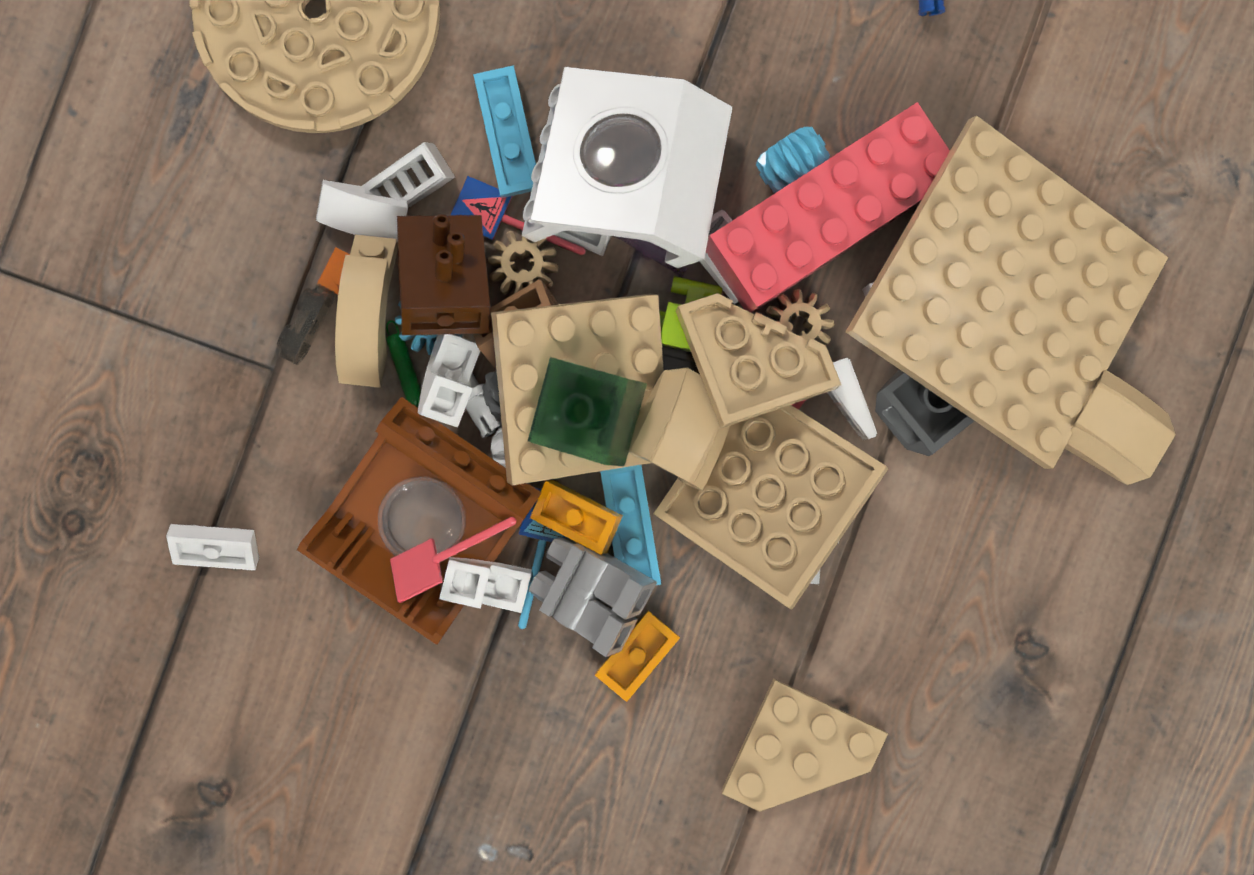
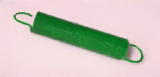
M389 320L386 325L388 335V324L390 322L395 324L398 332L386 337V342L396 367V373H398V379L406 400L418 407L421 387L409 356V350H407L406 342L401 340L398 335L399 329L397 324L393 320Z

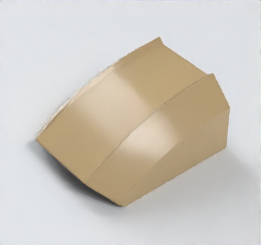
M689 368L664 370L622 449L679 477V480L687 485L703 491L720 455L730 426L720 428L700 374Z
M1103 370L1070 430L1073 434L1064 449L1123 484L1129 485L1152 476L1176 434L1167 412L1119 377Z

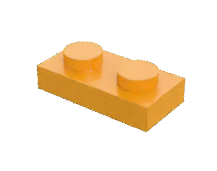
M552 479L545 480L541 490L542 493L535 504L530 518L600 555L606 554L623 515Z
M647 610L635 624L622 651L610 655L595 672V676L627 702L676 644L680 636L652 612Z

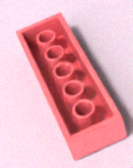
M917 102L712 233L708 237L706 253L743 309L753 313L920 204L950 150Z

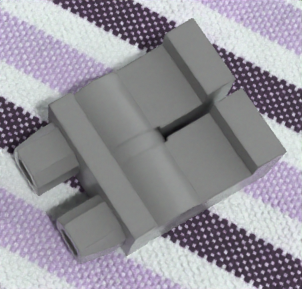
M563 537L555 538L547 551L546 557L561 566L557 576L555 577L545 570L540 571L534 577L528 589L538 600L543 602L539 611L549 617L553 616L560 624L583 636L594 644L593 649L605 657L622 651L638 620L634 616L640 615L657 581L608 553L600 555L574 541Z

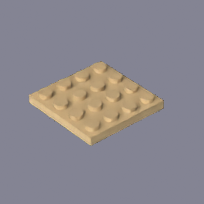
M657 294L491 312L507 483L518 485L651 463L623 450L622 447L657 380L664 371L659 299Z
M788 405L730 425L720 455L703 491L680 481L678 477L653 514L792 610L888 471V468L797 408Z

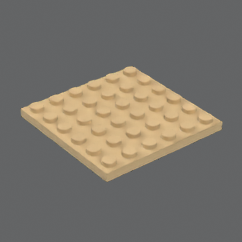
M976 115L968 119L848 326L846 333L1044 469H1053L1073 434L1070 431L1103 370L1107 371L1168 257Z

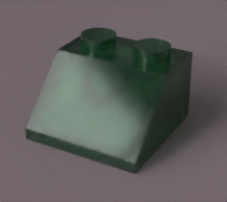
M550 357L528 442L603 465L625 466L647 383Z

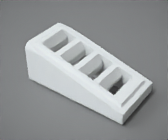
M423 142L362 186L365 187V194L382 196L377 188L383 185L391 198L406 200L409 208L454 179L455 176L437 147L433 143ZM426 160L434 176H429L421 161ZM413 169L421 182L420 186L416 187L406 170ZM395 177L399 179L407 192V195L404 197L392 181Z
M844 358L833 362L842 385L827 393L862 440L876 437L877 431L850 359Z

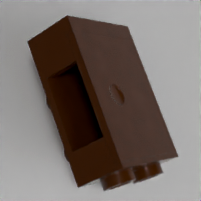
M439 214L436 216H397L402 335L488 333L490 299L482 215L447 216Z

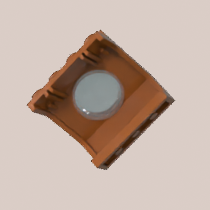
M401 397L380 421L375 431L378 433V436L333 503L302 539L297 551L438 645L464 606L439 599L449 558L439 562L442 583L402 603L397 601L390 559L431 538L435 540L438 554L510 517H514L516 519L515 525L451 556L454 558L494 562L542 492L528 483L518 485L507 483L506 468L438 421L418 414V408Z

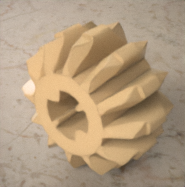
M509 231L507 232V238L511 244L508 247L500 241H495L493 245L502 256H489L488 263L501 268L493 271L490 274V278L493 282L505 279L500 287V291L504 295L509 293L515 285L516 293L539 279L543 281L547 288L553 286L552 280L544 275V273H557L559 266L545 261L554 258L557 252L554 247L542 250L546 244V238L531 243V240L522 236V241H517L514 232ZM528 256L533 258L529 260L533 267L531 271L528 272L522 269L519 273L514 272V270L518 269L514 262L517 258L525 260Z
M800 289L793 291L792 303L786 295L780 294L777 297V301L781 309L775 306H769L766 309V313L770 317L776 319V322L787 326L786 330L790 332L793 330L794 325L789 322V317L791 316L792 320H795L798 316H802L805 319L803 326L808 330L807 333L804 330L801 331L798 336L809 340L811 338L825 345L831 341V338L826 333L820 331L821 329L834 327L833 320H821V316L827 313L830 307L828 304H824L818 309L813 307L818 298L816 293H812L807 298L806 303L803 302V294Z

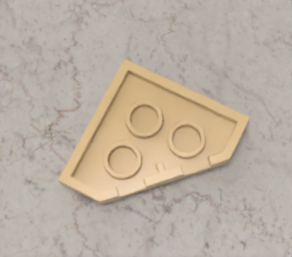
M718 293L680 305L676 309V314L720 428L835 390L842 385L826 345L811 338L809 340L804 339L786 330L787 326L756 312L753 314L732 304L733 300Z
M773 678L721 789L722 794L757 811H763L871 772L888 733Z

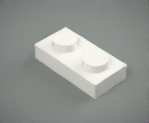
M170 524L166 535L172 564L256 570L259 555L254 530Z

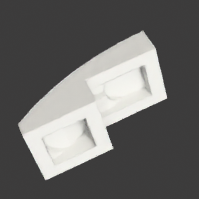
M323 180L316 221L353 235L397 239V216H406L408 205L406 200L365 194V187Z
M454 334L437 336L421 389L418 414L458 428L473 390L467 384L480 353L476 342Z
M449 557L439 599L480 609L481 605L484 604L522 613L532 570L490 561Z

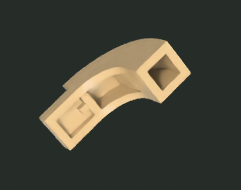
M355 234L350 255H345L339 285L335 327V356L339 383L381 387L388 356L385 334L386 305L398 251L397 239Z

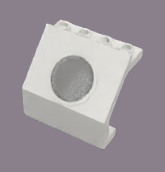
M564 67L561 84L554 87L548 99L550 111L547 124L540 135L542 146L539 160L532 171L533 187L531 196L523 211L525 222L522 236L537 242L562 231H579L651 242L667 250L665 263L676 268L704 260L732 106L684 79Z

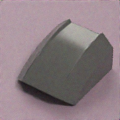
M900 369L877 392L875 412L907 450L926 456L933 455L974 422L973 419Z

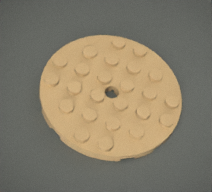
M190 0L194 32L192 33L204 65L208 68L219 87L240 107L264 122L283 129L306 133H329L360 126L387 112L401 101L419 80L430 60L435 47L440 21V0H323L326 2V14L323 13L320 17L311 19L305 14L306 5L311 0Z

